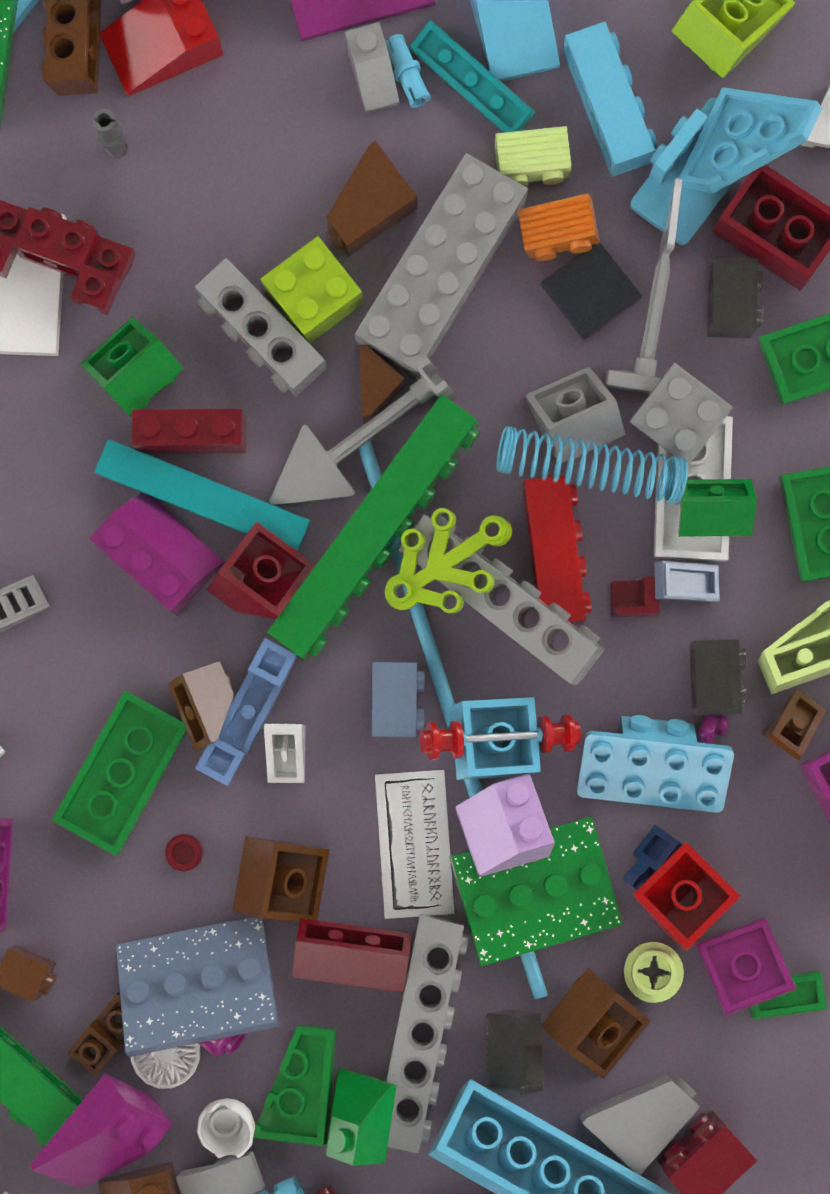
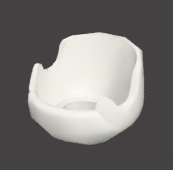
M229 1098L219 1099L209 1103L203 1109L198 1118L197 1134L206 1149L215 1153L218 1158L235 1155L237 1158H240L252 1146L255 1122L251 1110L244 1103Z

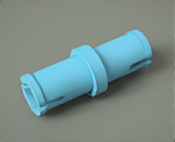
M402 34L390 36L388 39L391 45L388 40H385L390 61L394 67V78L397 82L401 83L410 107H421L425 105L422 98L429 102L431 95L428 93L421 78L419 62L413 60Z

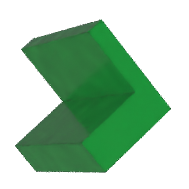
M751 479L687 480L683 496L679 502V537L752 536L757 498Z

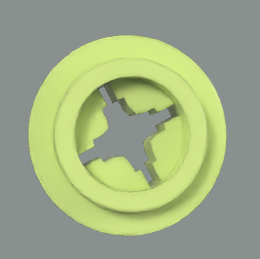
M655 941L639 944L628 954L623 968L626 985L630 991L639 999L651 1003L663 1002L674 996L681 987L684 977L683 964L679 955L668 945ZM653 956H655L657 967L664 971H669V974L656 976L653 988H651L649 976L638 972V969L649 968L651 961H653Z

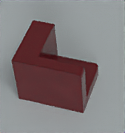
M643 577L641 580L613 581L611 583L612 617H656L660 614V599H655V577Z

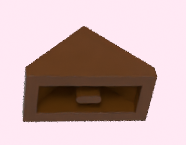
M359 345L362 417L365 424L387 407L405 387L404 378L367 345Z

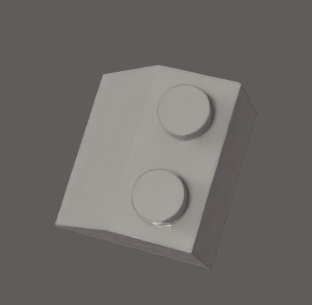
M590 366L525 395L541 434L548 433L550 441L558 434L561 437L562 444L565 439L571 437L574 445L578 440L582 439L585 446L593 441L599 447L603 443L606 445L610 444L613 440L626 435L616 399ZM558 438L551 450L556 459L559 454ZM570 441L567 442L562 453V463L570 458ZM579 443L575 451L574 459L582 454L581 443ZM593 445L590 446L588 451L594 449Z

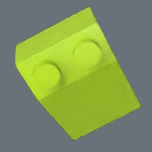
M693 0L671 31L684 45L696 53L710 69L724 78L761 42L796 3L793 0Z

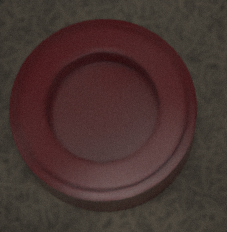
M180 834L173 837L165 849V857L168 864L173 869L182 872L196 868L202 861L204 854L203 846L199 839L190 834Z

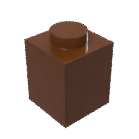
M18 945L7 949L0 964V988L34 1002L41 998L42 994L47 996L50 993L57 978V975L53 974L57 963Z

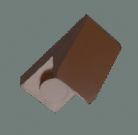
M796 689L788 697L777 719L762 735L790 756L799 760L806 751L827 710Z

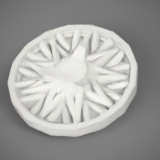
M196 1043L132 1056L131 1062L136 1074L146 1084L158 1089L174 1088L185 1083L195 1073L201 1059V1046Z

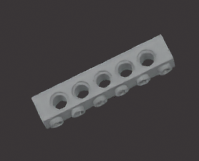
M425 514L414 528L421 531L426 537V544L419 551L417 565L423 569L427 566L435 531L431 521L432 517ZM442 516L439 517L440 526L448 524L449 521ZM456 526L450 531L448 543H451L453 548L464 542L453 533L457 528ZM413 534L409 537L408 543L411 547L416 546L419 542V537L417 534ZM402 545L399 548V551H401L404 554L405 548ZM484 548L453 568L469 571L474 565H479L481 570L489 572L494 577V587L490 592L479 593L468 586L438 580L449 590L458 592L467 604L570 684L578 685L605 650L597 644L600 637L583 624L578 629L567 621L571 615L554 602L550 606L539 599L541 592L526 580L519 584L511 578L510 575L513 570L497 558L490 562L481 555L485 550ZM481 575V578L476 582L479 589L487 585V577ZM507 586L510 590V599L505 605L499 606L496 602V594L500 588ZM535 608L539 613V622L535 627L529 629L525 625L524 617L527 611ZM559 631H565L569 637L568 645L562 651H557L553 645V638Z
M424 914L419 915L386 1082L397 1085L388 1141L389 1148L419 1154L420 1144H428L432 1120H427L426 1114L428 1104L435 1106L440 1083L434 1082L433 1079L436 1067L443 1068L447 1045L441 1044L443 1029H451L455 1007H450L448 1004L451 991L458 993L462 970L456 969L458 954H466L470 934L463 932V922ZM433 948H443L449 954V959L444 966L434 967L428 962L427 955ZM427 985H434L441 991V998L434 1004H426L420 998L421 989ZM419 1023H427L433 1028L434 1033L429 1040L418 1041L412 1034L413 1028ZM411 1061H419L426 1067V1072L421 1078L413 1079L405 1073V1066ZM404 1099H411L417 1103L419 1108L414 1115L403 1116L397 1109L398 1103Z

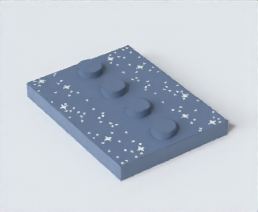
M253 916L116 944L125 1053L128 1057L279 1026L264 919Z

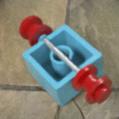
M534 697L461 701L451 706L452 721L448 729H438L435 722H428L425 730H421L419 735L421 752L427 753L429 760H437L440 752L450 751L456 763L457 780L539 773L541 772L539 750L541 753H550L553 745H561L565 752H572L575 749V745L580 743L581 729L579 723L574 721L570 714L562 715L560 722L551 723L548 716H539L536 722Z

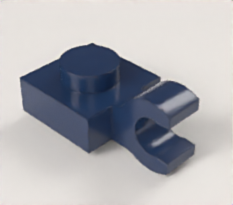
M654 825L632 853L639 860L627 871L623 879L633 886L635 890H638L682 844L657 825Z

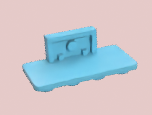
M710 98L701 110L696 108L689 119L683 116L671 132L675 137L668 146L662 143L650 159V162L654 164L651 173L630 202V208L662 232L665 226L675 178L679 179L717 100L716 98ZM734 182L716 193L682 187L675 242L680 245H686Z
M644 715L621 716L620 734L589 731L585 734L577 783V794L580 797L714 813L723 810L734 760L733 749L725 745L698 743L694 724L680 719H671L669 721L655 720Z

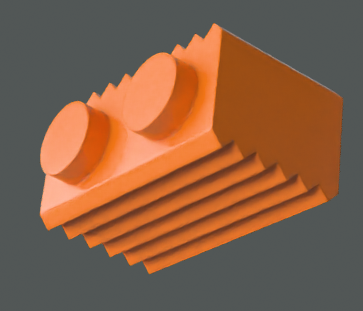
M589 193L518 209L524 250L530 258H535L536 261L554 259L557 256V252L569 250L571 253L587 252L592 249L591 245L600 243L594 205Z

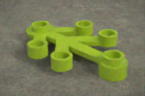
M439 508L434 511L431 521L435 531L427 566L416 574L419 551L424 548L426 537L419 530H406L401 537V543L405 550L400 573L391 577L385 587L387 602L398 610H409L417 603L440 607L444 612L455 614L464 605L463 597L458 592L449 590L441 594L423 588L434 580L468 586L479 593L490 592L494 587V577L492 574L484 570L469 572L453 567L488 544L499 547L510 540L512 535L511 525L500 516L491 515L486 517L480 525L479 532L446 553L450 531L456 524V516L446 508ZM447 513L449 516L448 524L440 526L439 517ZM497 523L499 532L496 536L490 537L488 528L491 524ZM417 534L419 542L416 546L411 547L408 543L409 537ZM485 575L488 580L487 585L479 589L476 581L479 576ZM401 585L407 587V594L403 598H399L397 595V589ZM454 595L457 600L456 606L449 609L446 606V600L449 596Z

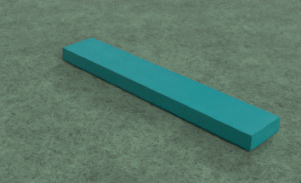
M110 439L107 440L94 471L99 476L246 535L257 521L296 551H299L310 524V520Z

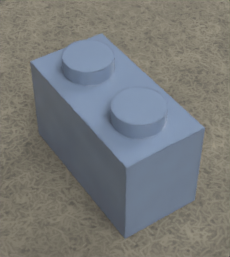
M373 662V738H416V730H424V708H417V693H424V671H417V663Z

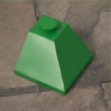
M338 1068L327 1135L326 1156L352 1166L385 1163L397 1088L396 1084L346 1068Z

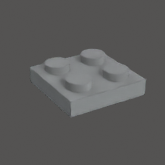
M673 363L629 423L671 455L685 458L689 466L732 410L733 406L679 365Z

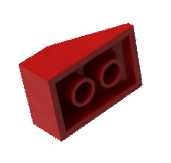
M142 0L100 32L103 44L128 97L223 56L219 36L202 0Z

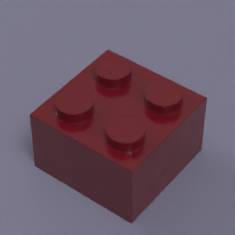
M713 1110L708 1115L702 1113L697 1116L688 1126L690 1131L680 1141L674 1139L669 1142L660 1153L662 1158L658 1160L668 1179L681 1194H723L757 1162L756 1158Z

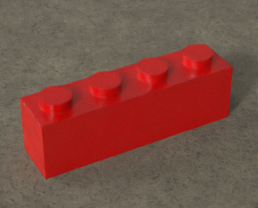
M565 475L559 476L556 483L553 481V477H546L544 481L542 478L526 479L523 483V494L534 584L541 592L539 599L548 606L554 602L571 615L567 620L571 624L584 623L587 620L586 614H590L592 609L589 592H583L581 578L587 577L585 556H578L577 542H582V527L580 520H574L572 506H578L576 485H566Z

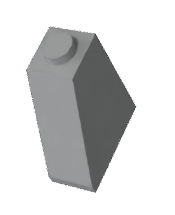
M666 1074L584 1110L579 1117L581 1122L636 1174L641 1175L696 1113L700 1106L693 1099L697 1093L681 1077L674 1082Z

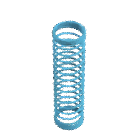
M508 425L503 430L496 465L499 473H511L516 445L523 432V453L518 473L520 477L524 472L530 440L535 435V453L530 471V477L534 478L539 449L546 436L547 454L542 470L543 481L546 480L552 447L558 438L559 454L553 476L555 483L560 475L562 453L567 442L570 441L571 453L565 475L566 485L571 480L574 454L579 443H581L582 458L576 480L578 487L582 484L587 452L590 446L593 445L594 458L588 478L589 489L594 485L598 455L601 449L605 447L606 459L599 483L601 491L606 486L610 456L613 450L616 449L617 462L611 481L612 493H615L618 487L621 459L624 453L628 451L629 463L622 486L624 496L629 491L633 460L637 453L640 454L641 463L634 484L635 497H638L644 477V463L649 455L652 458V466L646 483V499L648 500L652 495L655 484L656 463L660 457L663 458L664 467L658 482L657 500L660 502L664 496L668 504L674 503L676 505L683 496L688 475V463L685 458L672 456L666 460V457L660 454L655 459L652 452H648L643 456L642 451L639 449L632 455L629 448H625L620 453L619 447L616 445L609 451L605 443L597 449L595 442L591 441L585 446L582 439L578 440L574 445L571 437L565 439L562 444L561 437L558 434L550 441L549 434L544 433L539 440L538 433L535 430L527 438L525 429L522 428L517 433L516 427L512 428V426L509 427Z

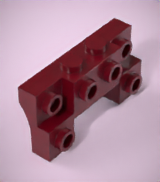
M0 200V277L7 279L18 253L20 258L77 278L70 296L73 303L81 306V303L96 307L101 314L108 316L116 294L124 278L129 273L136 255L133 248L100 237L98 232L95 231L96 228L88 222L77 219L73 223L63 219L60 213L47 207H42L41 210L29 206L27 210Z

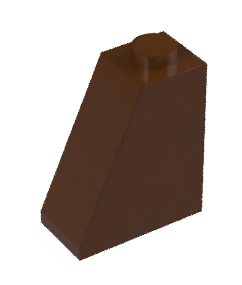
M376 140L368 146L326 217L329 229L326 235L336 250L343 248L348 257L417 209V195Z

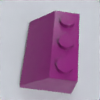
M144 493L138 494L113 511L89 538L176 616L225 563L154 498Z

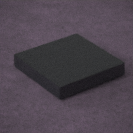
M601 243L591 245V250L580 253L541 283L543 289L583 340H586L642 297Z

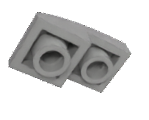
M253 1151L246 1152L240 1158H237L235 1155L221 1157L213 1165L183 1170L176 1177L181 1194H253L265 1187Z

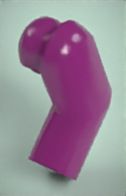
M714 713L705 716L696 735L697 742L714 744L715 734L723 736L727 733V718L725 716H715Z

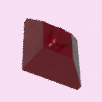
M256 521L206 590L235 612L277 619L315 564Z

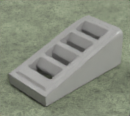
M35 575L0 589V603L7 615V618L4 619L0 617V633L51 607ZM28 588L36 605L29 607L22 590ZM14 595L21 609L18 613H15L8 598Z

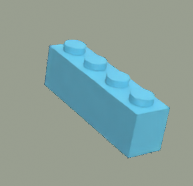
M602 22L565 35L562 51L611 177L651 164L650 159L655 153V149H657L656 136L651 128L647 129L643 117H645L644 106L639 96L635 97L630 85L633 83L632 75L628 65H622L619 58L620 45L614 32L610 33L606 22Z

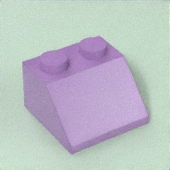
M530 773L494 783L455 808L479 877L543 859L551 854L555 842Z

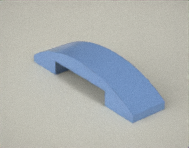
M264 638L248 668L249 672L228 710L218 740L206 747L195 768L196 770L229 786L273 708L295 663L297 654Z

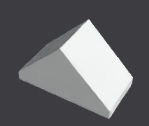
M264 724L268 783L305 782V725Z

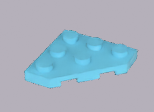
M722 87L679 179H683L682 187L716 193L805 143L822 110L818 101Z

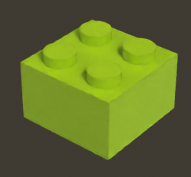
M319 236L261 278L264 292L286 320L309 344L364 304L361 289Z

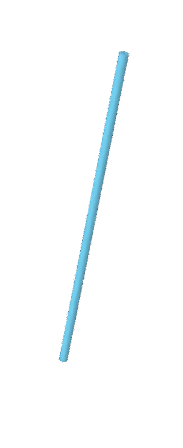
M369 440L358 449L372 490L382 474L371 440ZM399 537L390 547L393 551L392 556L398 574L400 573L404 555L399 551V548L402 546L401 538ZM402 585L403 590H404V593H405V596H406V594H407V587H406L405 585ZM417 603L410 609L447 728H449L452 721L451 706L455 705L424 605L423 603ZM479 779L464 780L470 798L483 790ZM535 952L520 955L533 998L539 999L547 996L548 992Z

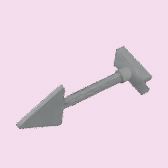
M675 178L657 258L659 261L654 272L640 357H636L633 372L622 370H609L606 372L605 387L650 394L663 378L655 376L657 361L654 359L670 275L669 256L675 246L683 179Z
M426 356L415 364L421 379L409 387L410 391L331 450L326 451L312 430L307 425H303L270 498V504L275 506L355 496V490L338 468V463L417 404H424L434 395L439 398L441 394L451 400L456 394L438 375L440 372Z

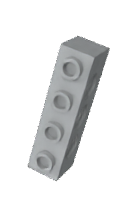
M227 258L194 286L200 297L196 301L198 305L210 317L216 314L224 322L221 328L232 341L236 342L240 339L249 348L245 353L256 366L260 368L262 365H265L273 373L269 378L281 392L285 393L289 390L297 397L327 369L325 359ZM231 299L243 301L242 307L237 311L225 309L227 302ZM256 324H264L268 327L267 332L260 337L250 335V329ZM280 349H288L293 353L290 360L284 363L275 361L274 355Z

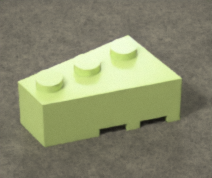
M830 600L822 604L815 612L762 652L758 659V664L771 695L830 674Z

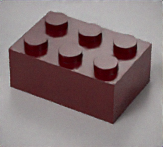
M765 164L749 174L719 217L712 233L801 291L830 250V207Z

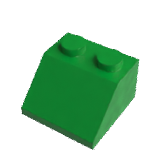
M133 316L80 363L88 374L130 417L132 416V410H143L149 404L150 399L162 388L172 384L177 375L184 369L163 343Z

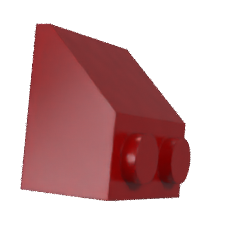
M687 842L633 894L653 920L683 951H687L741 897Z

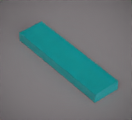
M431 19L409 45L408 48L504 133L522 131L535 116L536 112Z

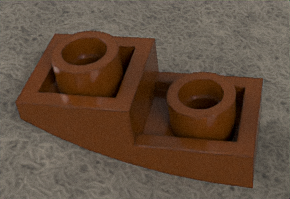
M120 991L67 1052L94 1077L99 1074L124 1044Z

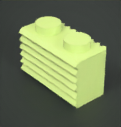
M567 126L495 134L494 145L497 171L523 186H527L529 182L543 181L545 185H555L569 178L571 156Z

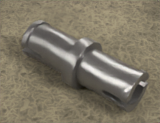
M108 109L96 111L93 115L95 121H92L96 129V138L100 145L105 147L108 155L113 158L124 156L128 150L126 148L128 143L125 140L123 126L116 120L112 111Z

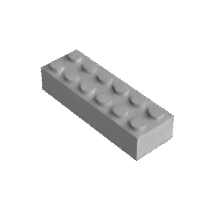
M466 153L355 332L356 345L358 347L359 345H367L386 363L417 381L420 374L415 364L426 356L429 360L433 356L519 215L518 209L524 207L528 188Z

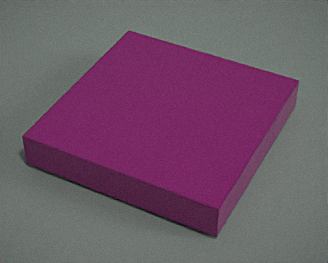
M766 918L696 944L697 951L725 1017L796 990L794 981Z

